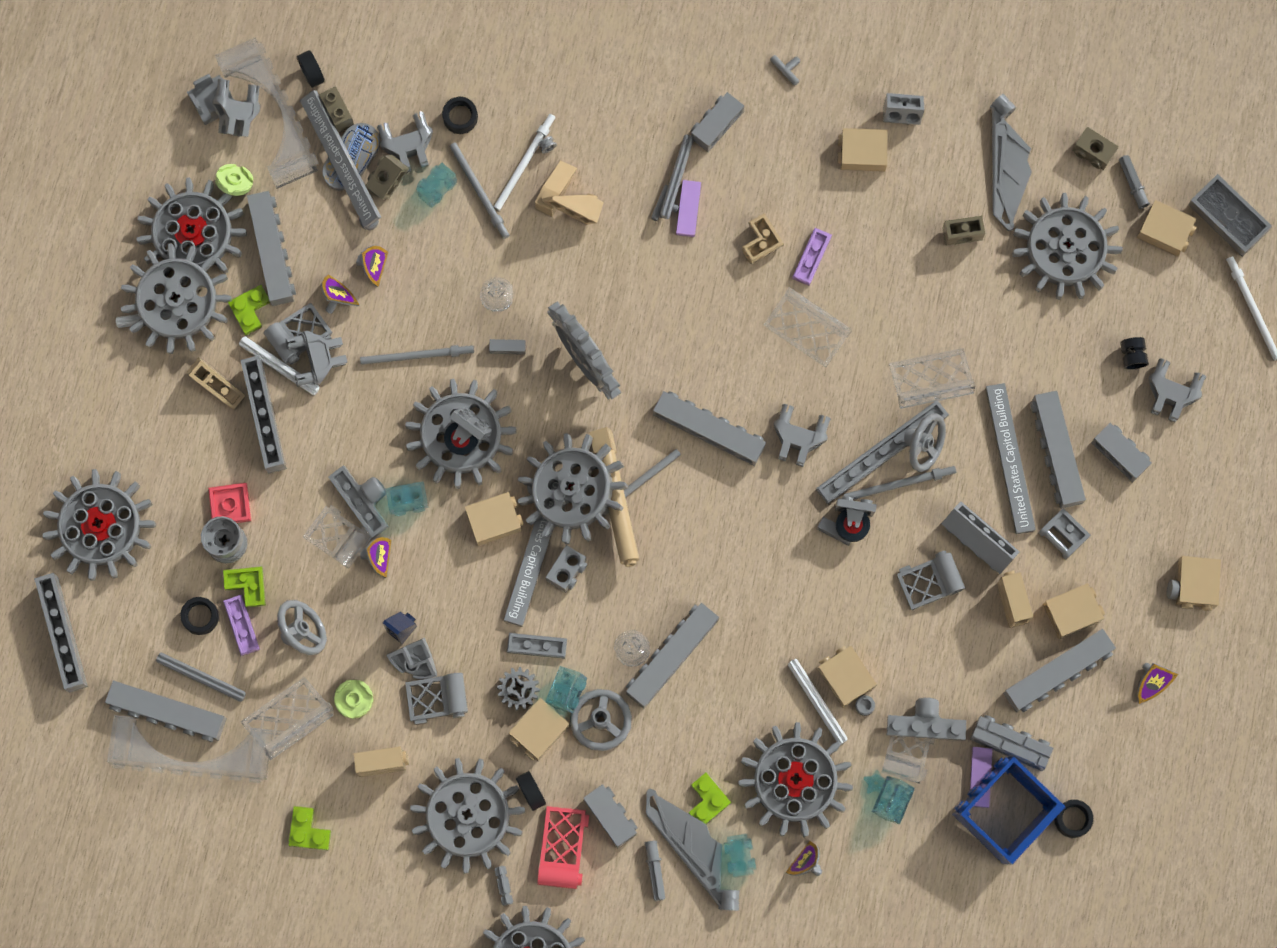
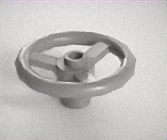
M937 413L927 415L920 422L917 429H908L904 436V442L910 447V463L912 468L918 472L928 470L936 462L944 445L946 425L943 417ZM937 423L938 437L936 445L933 447L934 439L931 433ZM921 451L927 452L930 456L923 464H919L917 456Z
M287 600L280 605L277 620L282 641L303 654H319L325 648L327 637L326 630L316 612L307 604L298 600ZM294 608L295 621L287 626L285 621L286 610ZM303 612L315 623L319 637L310 632L309 625L303 621ZM302 639H307L314 643L316 646L307 647L302 645L299 641H301Z
M596 689L586 692L576 700L571 710L570 726L573 735L580 744L591 750L606 751L617 747L626 739L631 729L632 715L628 704L620 695L610 690ZM600 697L599 708L592 712L591 719L578 724V713L582 705L590 699ZM608 698L615 701L622 709L624 715L622 730H619L610 722V713L606 710ZM603 717L604 722H597V718ZM592 727L599 730L607 729L616 738L609 742L596 743L585 738L581 732Z

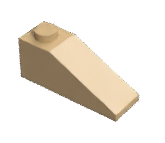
M560 160L542 187L535 201V209L553 217L556 209L542 202V200L551 196H564L577 168Z
M593 194L551 196L542 200V202L586 225L598 222L604 203Z
M199 357L187 370L191 378L233 410L246 396Z

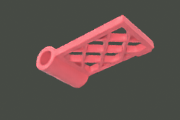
M547 806L537 885L577 889L578 885H582L583 874L579 873L584 827H588L589 815H586V810ZM550 812H558L563 819L554 825L550 820ZM573 814L581 815V822L573 827L568 818ZM566 821L571 830L563 836L556 827ZM555 830L561 838L554 844H551L547 839V835ZM572 832H575L579 837V841L571 846L565 838ZM563 840L570 849L560 855L554 847ZM551 849L558 856L553 862L544 861L545 854ZM572 851L577 857L576 865L567 864L563 857Z

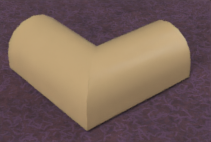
M765 213L748 222L757 239L742 247V251L750 264L784 246L783 241Z

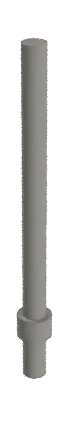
M452 143L450 148L490 215L491 223L494 228L498 229L503 239L508 238L510 235L503 225L502 217L495 211L458 145Z
M453 345L451 348L360 357V362L362 365L449 355L458 357L460 354L474 353V345L462 347Z
M675 449L631 483L628 489H624L625 498L681 455L680 452ZM608 507L606 511L602 514L603 516L609 513Z
M955 466L944 469L936 468L932 469V472L843 495L857 499L931 479L935 481L942 479L943 476L955 474L956 468Z

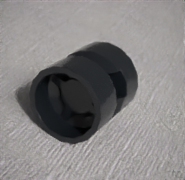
M1133 337L1120 342L1121 352L1125 354L1123 357L1125 369H1139L1149 365L1148 355L1144 352L1146 350L1145 338Z

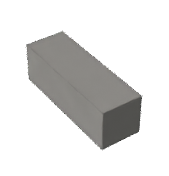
M490 339V354L525 355V340Z
M825 517L822 518L817 530L849 546L851 542L842 539L838 535L836 523Z

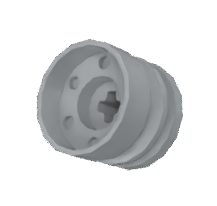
M225 516L215 517L209 520L202 529L201 543L204 549L217 562L224 564L233 563L245 554L248 546L247 537L240 526L231 518Z

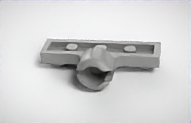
M344 465L328 477L372 538H375L389 527L375 507V504L387 494L385 487L377 478L371 477L365 483L359 485Z
M919 698L915 704L914 716H887L886 735L965 741L966 720L942 719L939 716V701L937 699Z

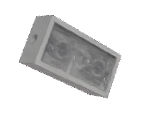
M1218 174L1189 203V206L1242 257L1272 227Z

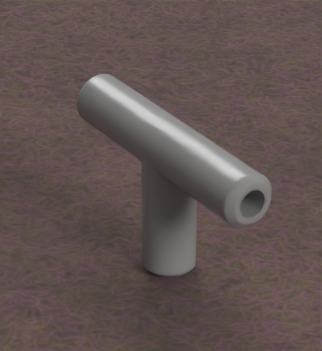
M776 55L771 57L770 61L793 85H797L799 79L790 70L800 63V59L794 57L784 65Z
M668 185L663 187L651 219L654 221L659 219ZM674 204L672 211L677 213L679 206Z

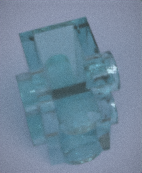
M444 163L434 166L430 171V175L426 179L423 178L417 184L418 196L432 208L442 200L448 191L455 187L457 183L456 174Z
M424 481L385 488L391 515L402 516L408 511L418 513L425 511V508H429Z
M560 666L545 702L553 708L573 714L579 704L580 695L586 687L587 677L578 671Z
M887 776L872 812L884 820L900 825L915 788L903 780Z
M747 834L727 837V842L723 844L725 855L729 854L730 862H727L728 873L733 874V878L753 875V870H756L755 858H751L750 850H753L751 838H747Z

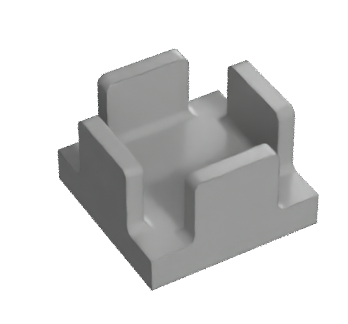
M209 74L194 81L195 88L187 92L205 125L219 118L213 106V97L217 93L218 79H223L220 75L211 78ZM228 90V97L231 100H234L230 90Z

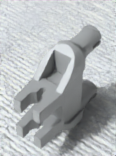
M218 79L217 93L213 97V106L219 116V133L248 137L250 122L260 112L261 105L258 103L260 86L248 85L247 100L242 102L231 100L228 97L230 80Z
M419 112L420 120L417 113L413 115L417 131L395 138L392 137L388 123H383L385 131L381 124L377 126L382 140L380 143L381 149L405 164L409 168L407 172L411 171L408 157L418 155L422 168L429 166L425 150L431 140L433 130L427 125L424 112Z
M303 331L299 336L285 338L288 350L302 346L306 348L311 366V372L295 375V381L298 380L296 382L297 387L310 383L320 385L331 368L347 363L346 355L331 358L329 352L330 349L339 348L343 345L341 337L326 340L310 331Z
M1160 358L1154 373L1149 376V384L1156 399L1151 413L1158 416L1164 403L1169 404L1173 408L1168 420L1176 422L1182 408L1201 399V388L1206 376L1203 374L1200 376V373L1195 372L1190 387L1183 386L1165 378L1170 362L1166 360L1163 365L1165 359Z
M782 404L779 418L774 421V428L782 443L778 459L786 461L789 449L800 450L796 465L803 467L807 453L827 441L826 431L831 418L826 416L825 422L822 423L824 416L819 415L814 431L791 425L789 422L794 407L789 405L788 412H786L788 404Z

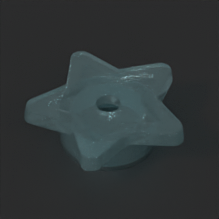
M875 770L872 776L864 777L868 784V794L874 791L881 795L884 794V785L889 782V779L883 778L878 770Z

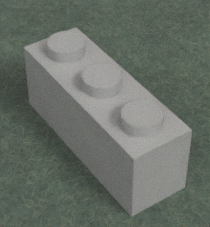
M728 92L724 96L721 95L716 100L714 108L712 110L708 109L703 115L704 119L692 127L691 136L694 138L693 141L709 152L744 113V105Z
M1111 423L1091 442L1132 483L1152 463L1149 461L1150 458L1146 453L1140 452L1136 448V444L1130 438L1127 439L1118 426Z
M602 784L583 799L615 846L619 848L637 835L635 830L638 828L632 819L627 820L624 815L626 810L620 802L616 804L613 800L615 795L610 787L605 788Z

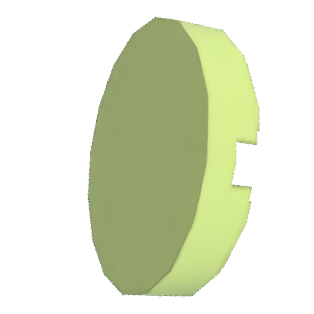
M227 164L218 169L215 182L224 193L240 196L251 190L253 176L245 167L241 166L240 168L236 167V164Z
M347 680L336 689L334 703L338 712L343 716L351 719L361 718L372 708L373 693L363 681Z

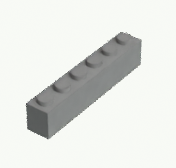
M269 191L247 195L270 303L272 306L294 302L293 295H296L294 284H290L289 278L292 277L290 266H286L285 260H288L286 248L283 249L282 242H285L283 232L278 229V225H281L279 214H275L274 208L277 207L275 196L271 197Z
M260 356L241 360V365L265 469L268 474L285 470L287 467Z
M663 391L653 410V416L753 466L756 465L766 445L761 436L757 434L751 435L746 432L745 428L738 425L735 427L729 424L730 422L723 417L717 418L712 415L711 411L704 408L701 410L695 407L696 405L689 400L683 401L678 398L677 394Z
M1052 391L1035 395L1030 405L1032 412L1037 417V420H1035L1036 429L1040 431L1042 436L1040 444L1041 448L1045 449L1046 452L1045 464L1047 467H1050V483L1052 486H1055V502L1060 505V509L1083 504L1086 498L1058 392Z
M54 573L35 578L64 690L70 693L86 688L88 685L59 578Z
M702 602L699 606L695 604L688 613L690 614L689 618L686 621L683 619L677 625L676 629L678 631L674 635L670 634L663 642L665 646L662 650L657 649L651 656L653 659L651 663L643 665L638 672L640 676L636 680L633 678L627 684L626 688L628 690L626 694L642 708L645 709L719 621V616Z
M1101 629L1016 683L1003 694L1015 712L1020 710L1025 712L1033 707L1031 703L1035 700L1041 702L1047 698L1049 691L1054 689L1056 692L1065 686L1063 682L1068 679L1071 682L1081 676L1079 672L1085 668L1089 671L1097 666L1096 661L1101 658L1105 661L1113 656L1112 651L1116 647L1104 629Z
M117 681L112 682L105 701L110 706V710L120 713L122 709L128 711L127 715L139 719V716L147 718V722L157 724L159 721L165 723L164 727L176 730V728L184 729L183 733L194 736L195 733L202 735L201 739L213 742V739L219 741L227 720L222 715Z

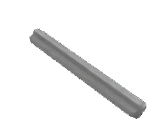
M684 135L661 208L660 217L664 219L670 218L694 139L690 135Z
M159 653L156 659L157 663L240 702L245 698L246 693L166 654Z

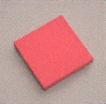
M247 483L208 488L212 519L225 516L231 518L236 523L251 521Z

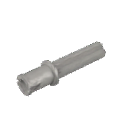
M1128 155L1119 158V162L1132 190L1130 193L1134 195L1138 208H1145L1150 205L1144 192L1145 187L1141 185Z
M657 840L645 842L648 859L646 863L649 865L653 897L655 901L664 900L665 892Z

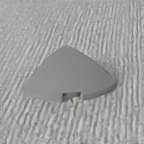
M425 638L387 654L391 664L401 673L407 672L417 679H428L437 676L435 664Z

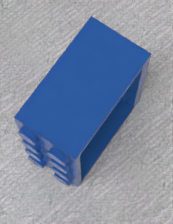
M1014 756L1005 757L1004 759L1000 758L994 764L995 769L991 773L987 772L980 779L982 783L978 787L974 786L967 793L969 797L964 802L961 800L954 807L955 812L952 814L1003 865H1013L1066 807ZM1006 772L1007 774L1010 773L1043 805V810L1007 849L1004 848L1002 850L969 818L971 814L968 811Z

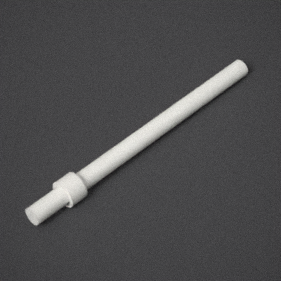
M549 114L543 125L539 126L536 131V137L495 203L494 209L501 210L538 148V143L548 135L549 128L555 119L554 115Z
M1233 256L1229 257L1226 260L1232 271L1233 280L1237 281L1273 360L1276 361L1277 348L1246 285L1242 269L1238 268Z

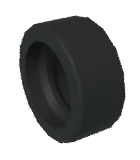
M310 50L296 56L311 88L325 82L322 71Z
M458 96L446 102L443 107L442 117L444 125L449 131L455 134H465L476 126L478 113L472 100ZM457 106L467 107L471 112L470 120L462 125L452 123L449 118L451 109Z
M193 597L182 606L180 617L183 626L192 634L205 635L213 631L217 626L219 612L214 603L209 599ZM196 605H204L211 612L210 621L203 627L193 626L188 618L189 611Z
M530 771L516 777V781L532 811L546 805V801Z
M1069 800L1062 803L1066 807L1055 818V825L1058 831L1069 838H1078L1087 834L1094 822L1091 808L1080 800ZM1076 807L1083 811L1086 821L1081 829L1070 830L1064 825L1062 816L1066 809Z

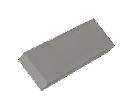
M509 633L507 653L565 659L567 638Z

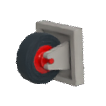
M462 407L453 411L449 418L455 422L451 423L444 433L446 447L457 455L471 453L476 448L479 440L488 437L493 431L489 428L490 424L483 419H477L474 416L475 413L469 408L464 409Z
M842 496V499L838 498L835 505V511L841 512L836 520L838 535L849 542H858L864 539L870 529V519L868 516L873 517L877 504H872L873 501L861 499V502L853 501L852 497Z

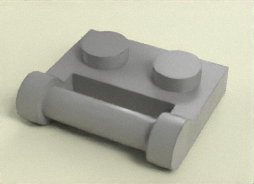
M1064 508L1038 532L1042 537L1045 536L1063 554L1062 557L1065 560L1091 536ZM1052 527L1072 545L1069 549L1049 531Z

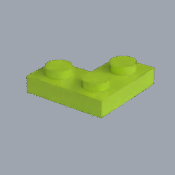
M259 285L232 299L228 304L245 335L262 328L254 311L269 304L270 300L262 285Z
M262 566L223 570L225 591L244 589L246 608L266 606Z
M704 773L691 784L703 801L688 813L703 823L707 824L731 804V801L707 773Z
M294 806L289 846L329 850L331 830L312 828L314 808Z

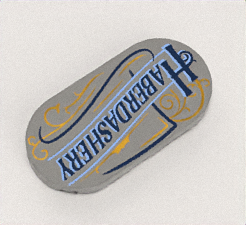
M358 123L349 127L341 139L360 176H362L380 148V137L377 130L371 125ZM328 157L323 166V177L326 184L334 190L343 191L345 188Z

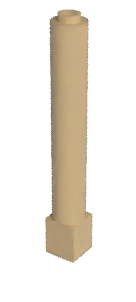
M605 427L589 432L593 438L592 448L594 454H597L601 447L607 444L612 449L602 461L606 466L616 462L615 453L617 451L612 431ZM619 470L611 473L612 482L621 481ZM613 490L611 500L618 502L624 507L622 511L608 507L618 555L622 565L631 567L639 561V555L624 490Z

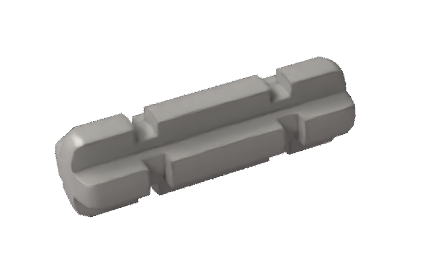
M496 867L494 871L495 876H498L496 880L499 894L502 895L500 898L501 903L504 906L513 903V898L509 894L511 889L508 877L505 875L507 874L506 867Z

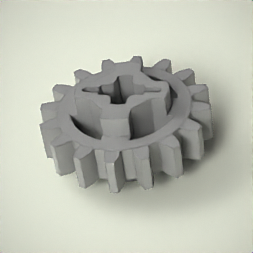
M519 667L518 672H515L513 668H511V674L504 672L506 678H500L499 681L502 685L497 686L499 690H502V692L498 693V696H504L502 703L509 702L508 708L515 705L516 710L519 709V706H522L525 710L527 703L532 706V699H538L535 693L540 692V689L535 687L539 684V681H533L535 674L529 676V670L527 669L525 672H522L521 667ZM518 676L525 677L529 681L524 682ZM512 678L510 687L506 688L508 681ZM515 681L518 682V684L520 685V687H524V688L521 689V691H522V692H521V695H522L521 697H520L519 693L517 692V690H515V689H516V682H515ZM532 689L529 697L525 699L526 692ZM514 696L518 698L519 701H514L509 697Z

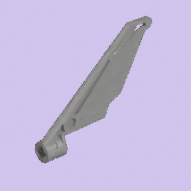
M1002 94L990 105L992 109L993 216L1007 231H1012L1014 228V217L1032 173L1027 161L1031 148L1004 120L1014 112L1016 107ZM1004 209L1009 220L1008 224L1001 219Z
M654 789L647 790L646 816L718 904L719 910L739 911L738 900L740 890L721 889L722 844L710 836L707 824L659 797ZM654 796L659 811L650 806V797Z

